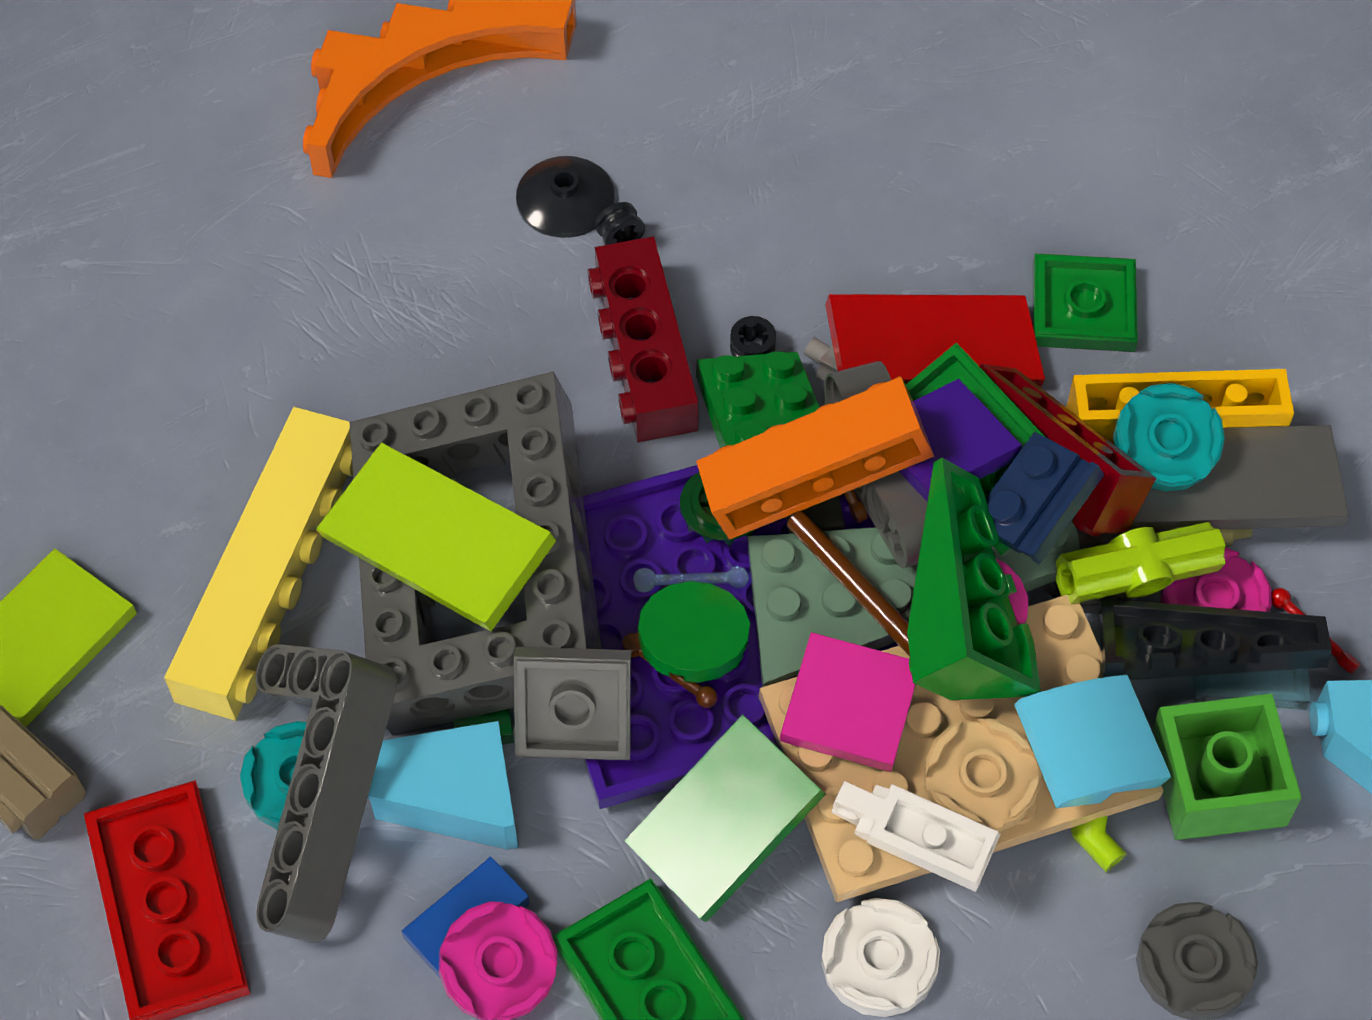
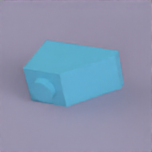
M1372 680L1327 681L1317 702H1312L1310 706L1309 720L1313 736H1320L1323 757L1372 794Z

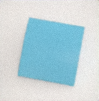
M1128 675L1097 678L1056 687L1021 698L1014 704L1056 808L1102 803L1113 793L1158 788L1171 778Z

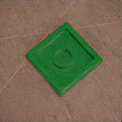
M1035 253L1033 260V330L1037 347L1135 352L1138 343L1136 259Z

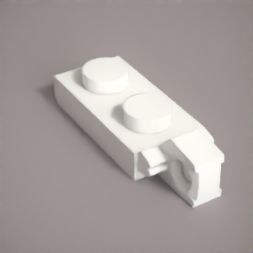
M844 781L832 809L833 814L856 825L854 834L867 840L866 843L976 892L1001 835L994 829L893 784L890 789L876 785L873 792L870 793Z

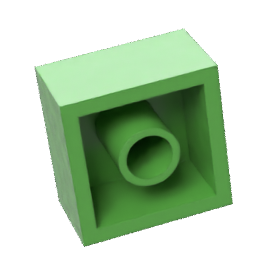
M1272 693L1159 708L1151 731L1171 775V778L1161 786L1164 791L1163 795L1175 840L1288 826L1302 798Z

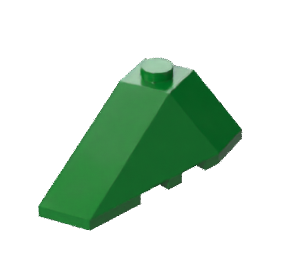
M940 458L933 463L907 630L910 653L909 669L912 674L913 683L949 700L1016 698L1039 693L1041 688L1034 640L1028 624H1017L1008 597L1016 593L1017 590L1012 575L1004 574L996 561L992 546L998 543L999 537L992 516L989 513L988 504L979 478L950 461Z

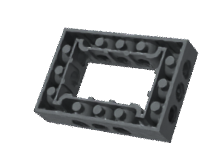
M554 371L350 422L353 479L381 442L450 479H454L456 473L492 464L495 468L506 466L505 461L510 460L516 514L548 530L556 540L553 547L524 585L527 621L497 627L491 632L484 630L441 641H436L432 633L430 607L435 606V600L359 558L365 657L393 668L397 677L396 694L386 727L392 735L453 722V719L480 716L514 708L513 656L515 647L602 649L572 404Z

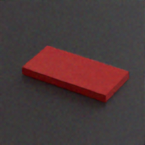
M829 294L825 307L837 371L874 361H881L885 365L891 380L901 376L906 385L957 343L979 367L981 364L1016 368L1039 387L1045 381L1025 295Z
M196 780L83 813L129 1019L170 1020L250 995L251 992Z

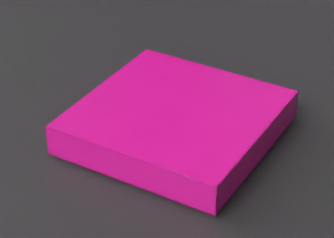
M811 632L780 733V742L892 772L916 685L913 683L912 674L909 669V659Z

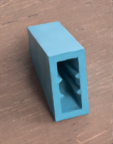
M498 721L383 740L368 795L375 819L506 850L519 848Z

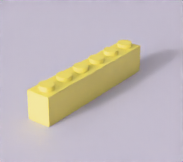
M293 406L166 672L164 679L174 703L236 721L243 704H249L255 697L258 689L255 676L260 658L270 646L279 643L281 635L280 623L286 610H292L299 600L302 589L301 577L307 564H314L319 556L322 536L316 528L342 495L341 489L347 476H353L349 421Z

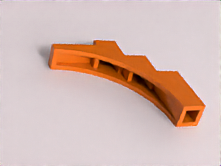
M449 0L447 10L396 3L390 22L384 21L382 24L380 38L328 30L322 48H316L312 56L311 74L313 77H317L320 91L317 97V116L314 125L306 127L303 137L304 154H309L313 175L332 178L345 150L364 125L392 100L424 81L457 68L492 60L518 58L566 60L577 26L575 0Z

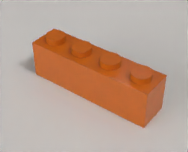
M900 376L888 382L874 384L866 391L840 402L823 405L815 412L789 423L770 427L764 433L738 444L724 446L713 454L696 460L711 513L730 540L934 457L915 403Z

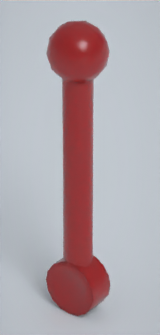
M1276 588L1271 592L1273 607L1284 609L1289 614L1305 615L1291 601V594L1288 590ZM1330 638L1331 654L1342 668L1353 674L1361 666L1360 663Z

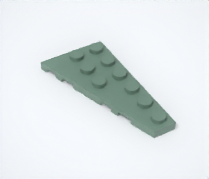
M1071 521L1040 565L1035 563L1029 556L1018 553L1011 548L1002 555L993 546L992 549L995 558L1005 562L1021 578L1024 588L1028 592L1056 581L1057 568L1055 561L1063 553L1080 550L1077 529ZM876 527L822 531L909 623L918 565L904 569L901 568ZM794 533L748 536V555L762 687L798 675L811 632L875 650L895 643L888 633Z

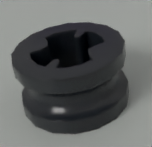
M619 202L607 207L598 215L595 221V229L603 237L604 245L641 239L645 233V224L637 216V210L631 203Z
M748 316L738 320L731 329V355L747 356L775 352L776 331L774 326L767 319L759 316ZM757 337L762 339V345L756 342L752 343L749 347L744 345V339L750 342L754 341Z

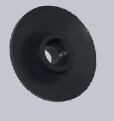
M558 156L537 163L523 175L517 187L516 203L522 219L539 233L558 238L577 237L593 231L598 215L614 204V187L608 174L592 161L575 156Z

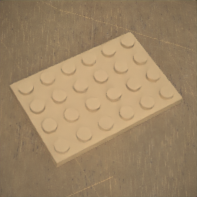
M1064 595L1028 606L1026 624L1029 625L1034 640L1041 692L1072 683L1102 678V652L1079 602L1071 604L1068 596ZM900 646L882 651L910 658ZM797 677L762 687L759 690V699L777 747L826 793L804 819L836 903L931 873L924 868L866 843L867 840L854 834L856 825L832 813L834 801L844 781L870 793L873 792L876 785L890 789L893 784L929 800L924 789L925 761L934 740L950 725L963 721V724L977 722L978 718L995 719L1014 727L1028 740L1014 706L1019 699L1024 697L949 700L915 685L892 772L780 742V733ZM1041 772V786L1031 811L1015 826L998 832L1001 835L993 852L1069 829L1099 817L1109 816L1159 800L1164 792L1163 788L1159 786L1158 788L1116 792L1102 803L1056 808Z

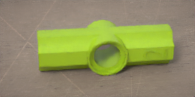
M1209 522L1156 533L1153 527H1141L1115 537L1108 544L1061 554L1055 561L1057 568L1056 583L1061 596L1067 595L1071 604L1123 592L1126 593L1128 598L1144 597L1166 588L1173 581L1219 571L1226 564L1224 558L1226 545L1220 530L1213 528Z

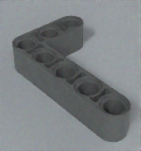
M276 644L270 646L264 652L258 663L255 677L259 691L310 707L311 709L260 892L256 911L259 927L265 932L310 943H319L327 937L335 922L396 694L397 677L393 668L343 650Z

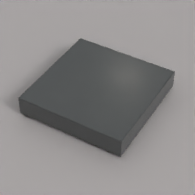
M515 647L513 656L515 757L630 760L631 650Z

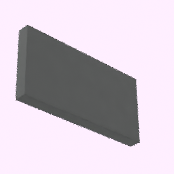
M1331 425L1223 428L1225 441L1221 458L1206 478L1186 490L1164 492L1151 488L1129 531L1141 527H1153L1155 531H1169L1209 522L1213 528L1219 530L1345 526L1349 514Z

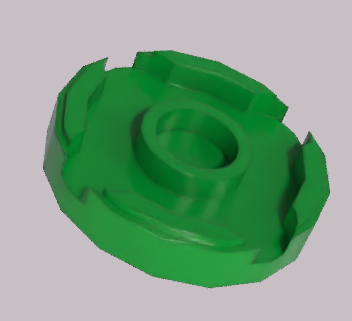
M687 581L668 585L650 597L641 610L638 642L643 657L656 671L668 677L670 673L684 676L683 681L699 683L718 679L738 666L748 645L750 622L744 606L730 592L711 583Z

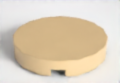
M978 718L977 722L963 724V721L950 725L934 740L924 765V789L931 802L998 832L1015 826L1031 811L1041 786V770L1039 773V765L1029 741L1014 727L995 719Z

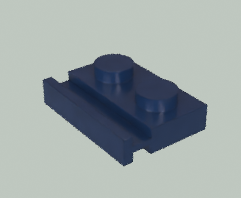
M1034 431L986 498L988 510L999 537L998 542L1018 553L1029 556L1035 563L1040 565L1103 478L1104 473L1099 465L1081 459L1075 452Z

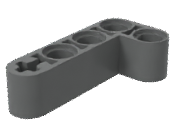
M874 361L827 374L825 378V405L837 403L866 391L874 384L890 381L891 378L885 365L881 361ZM899 471L854 489L897 564L903 569L918 565L927 501Z

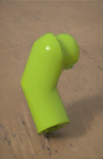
M1108 816L1099 817L1071 828L1073 838L1105 872H1108L1123 860L1127 854L1106 832Z

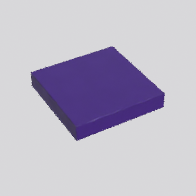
M958 378L914 401L934 457L899 472L928 502L933 463L944 458L981 479L1012 463L1021 451L1022 445Z

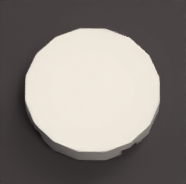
M873 898L861 901V905L853 906L848 911L846 908L834 918L824 936L821 965L827 985L843 1004L864 1015L889 1017L908 1012L927 997L937 978L940 949L936 936L934 939L933 932L928 928V922L918 911L900 901Z

